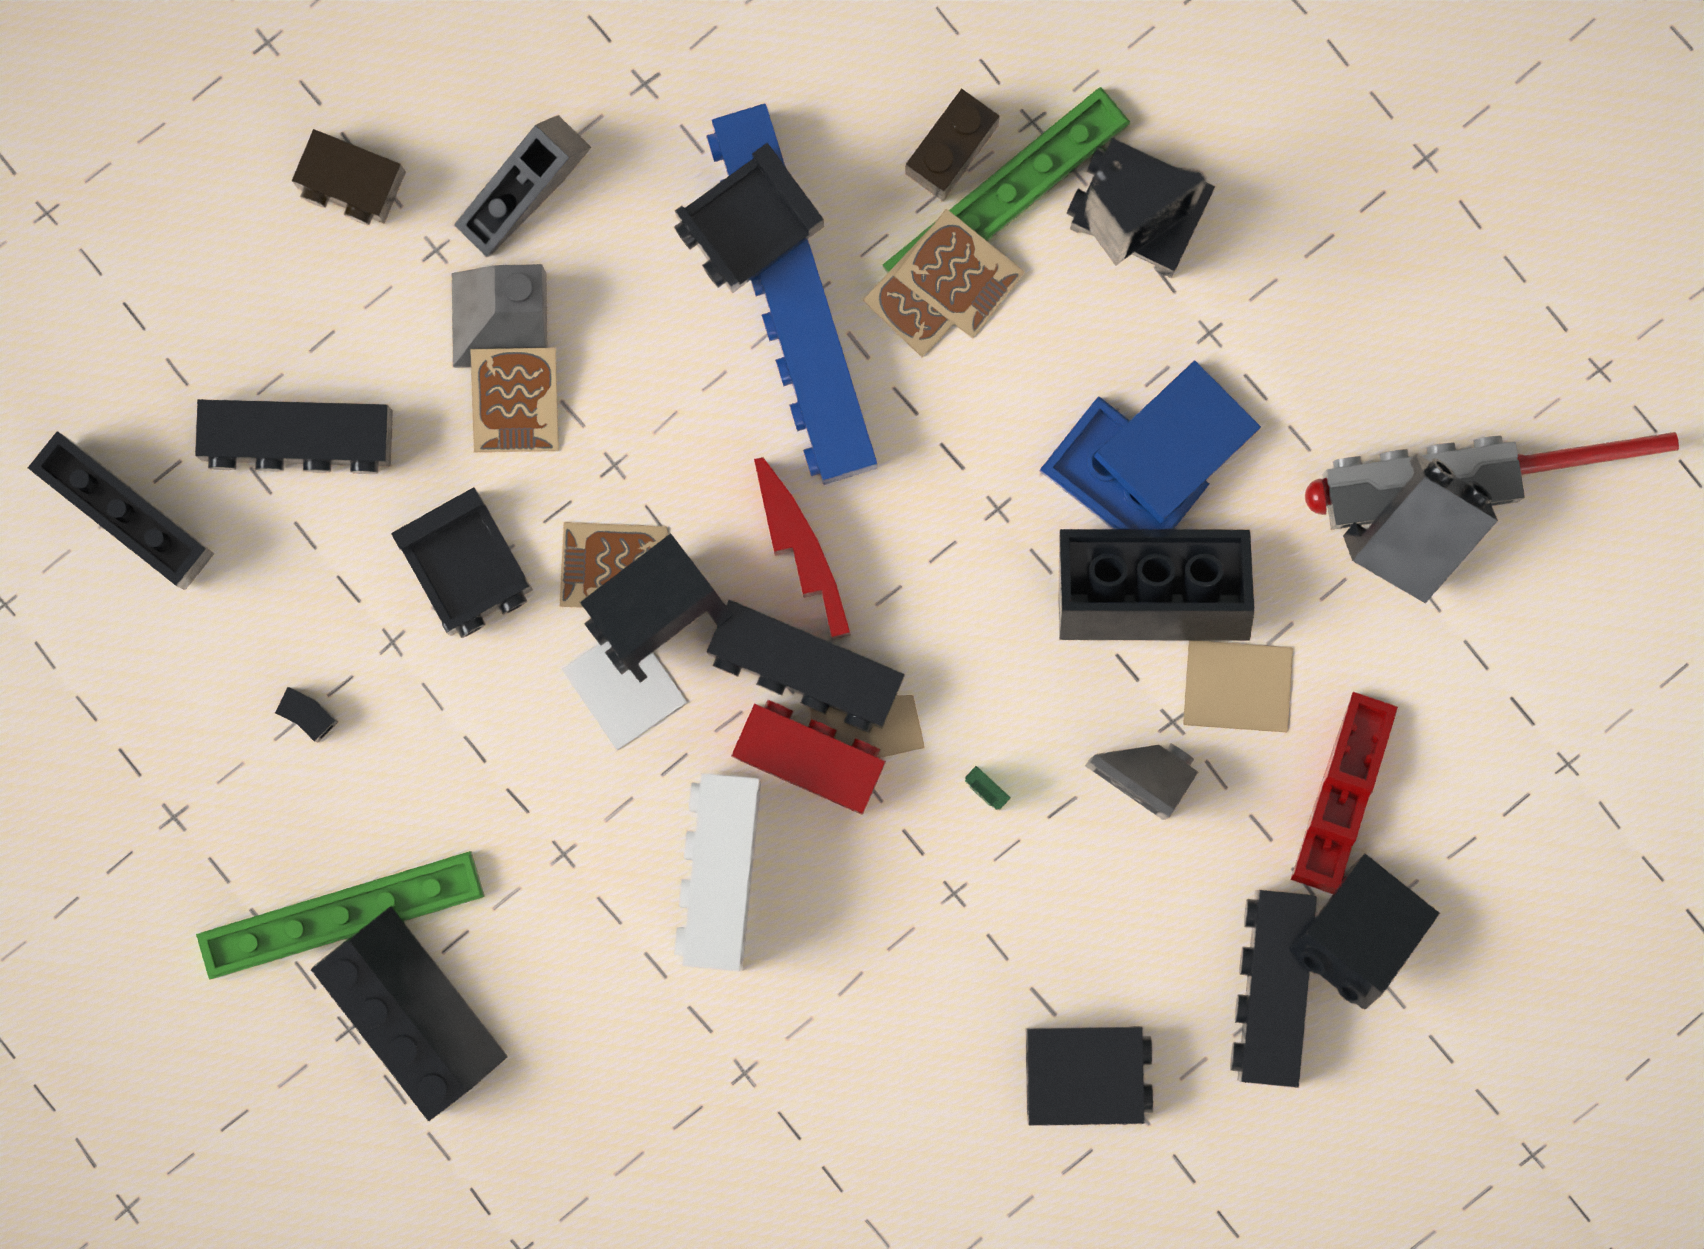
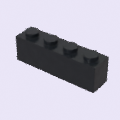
M197 399L195 456L201 461H208V469L236 470L237 462L255 463V470L268 472L284 471V464H303V471L310 473H330L331 465H350V473L378 474L379 466L391 467L393 410L386 404Z
M56 431L27 467L171 583L183 590L189 587L215 554L59 431Z
M728 600L726 606L733 616L717 626L706 651L709 656L715 658L713 667L736 677H739L741 670H745L759 676L756 685L781 696L785 688L803 695L800 704L820 713L826 714L829 707L847 714L844 723L870 733L873 725L883 729L904 680V673L735 601Z
M1255 890V899L1246 900L1244 927L1252 928L1250 947L1242 946L1239 975L1247 976L1245 995H1237L1235 1006V1023L1243 1024L1241 1043L1233 1042L1230 1059V1071H1238L1237 1081L1299 1088L1310 971L1301 964L1299 958L1290 951V948L1305 933L1315 919L1316 895Z

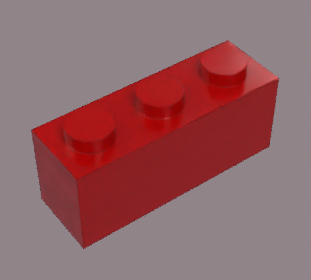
M767 700L764 707L754 703L731 757L863 815L886 764V761L877 758L881 749L854 738L851 746L834 739L837 732L836 729L813 719L810 720L808 727L790 719L793 710L773 701Z

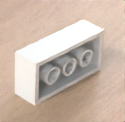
M701 773L700 783L691 782L688 811L697 813L695 831L686 830L684 859L692 861L690 879H681L679 907L687 908L686 926L676 927L674 956H682L683 967L734 972L743 971L761 792V780L759 778Z

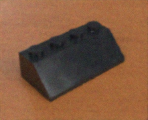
M1131 160L1120 167L1117 162H1113L1092 178L1095 183L1090 186L1091 191L1088 194L1089 198L1086 202L1083 222L1114 265L1117 266L1191 214L1195 209L1207 179L1201 171L1136 160Z
M1060 529L1059 640L1250 641L1255 612L1250 530Z
M392 906L379 914L310 969L428 1122L465 1095L508 1057Z

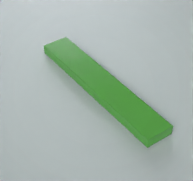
M1100 86L949 211L988 242L1093 156L1098 146L1104 147L1112 138H1115L1126 129L1131 122ZM933 224L883 264V268L887 273Z
M472 851L207 930L196 934L208 978L212 980L348 939L390 906L395 909L403 921H407L484 898L485 895Z

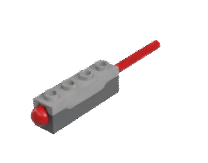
M1676 432L1522 455L1518 454L1516 441L1503 443L1502 436L1498 435L1473 440L1474 448L1456 450L1454 442L1431 445L1426 447L1427 454L1421 456L1429 461H1432L1434 458L1441 460L1452 469L1457 478L1467 484L1470 480L1479 483L1492 496L1491 505L1497 506L1517 503L1525 498L1521 475L1678 451L1679 442ZM1408 449L1380 453L1379 462L1362 464L1361 456L1333 460V468L1327 469L1322 474L1323 479L1319 478L1312 481L1306 488L1305 502L1307 507L1319 515H1326L1328 508L1331 530L1351 527L1354 522L1361 526L1372 524L1414 474L1410 463L1412 457H1409Z

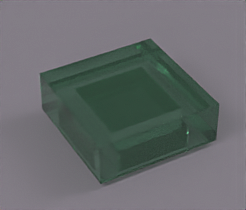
M977 766L964 778V783L994 811H1000L1011 799L1006 792Z

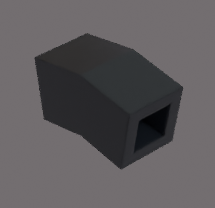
M287 687L275 711V714L297 724L317 743L339 722L319 701L290 687Z

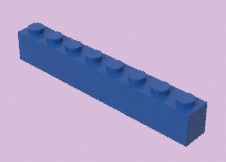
M766 103L711 119L714 133L706 135L713 161L723 160L728 176L752 160V153L766 143L770 145L785 166ZM807 239L753 278L751 284L755 296L764 294L770 312L761 314L769 342L778 339L784 357L775 359L783 387L790 384L793 385L797 402L789 404L797 432L806 429L811 447L803 449L810 475L812 477L820 474L823 485L878 469V463Z

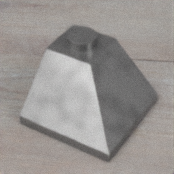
M542 264L492 265L452 273L453 368H471L470 349L547 348V273Z
M1172 743L1167 749L1161 745H1152L1095 754L1085 765L1089 770L1161 820L1168 819L1198 774V771L1190 766L1194 758Z

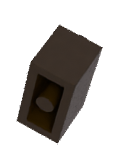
M961 88L905 164V174L937 198L944 201L998 128L1000 115Z
M313 129L292 182L297 189L302 191L301 199L322 208H326L328 202L346 208L343 215L347 218L370 226L372 219L385 224L406 171L400 163Z

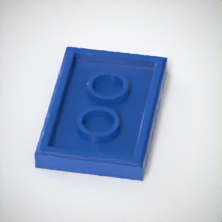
M1194 360L1102 446L1094 457L1161 524L1254 436L1261 426Z
M1098 396L1040 468L1039 472L1112 529H1175L1210 483L1205 481L1160 524L1094 457L1096 452L1130 421Z

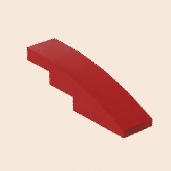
M764 457L754 459L775 556L794 552L803 597L822 594L832 640L851 636L837 584L817 537L794 497Z
M1352 692L1318 790L1290 880L1331 894L1335 892L1342 882L1352 846L1356 842L1368 799L1376 783L1397 713V706Z

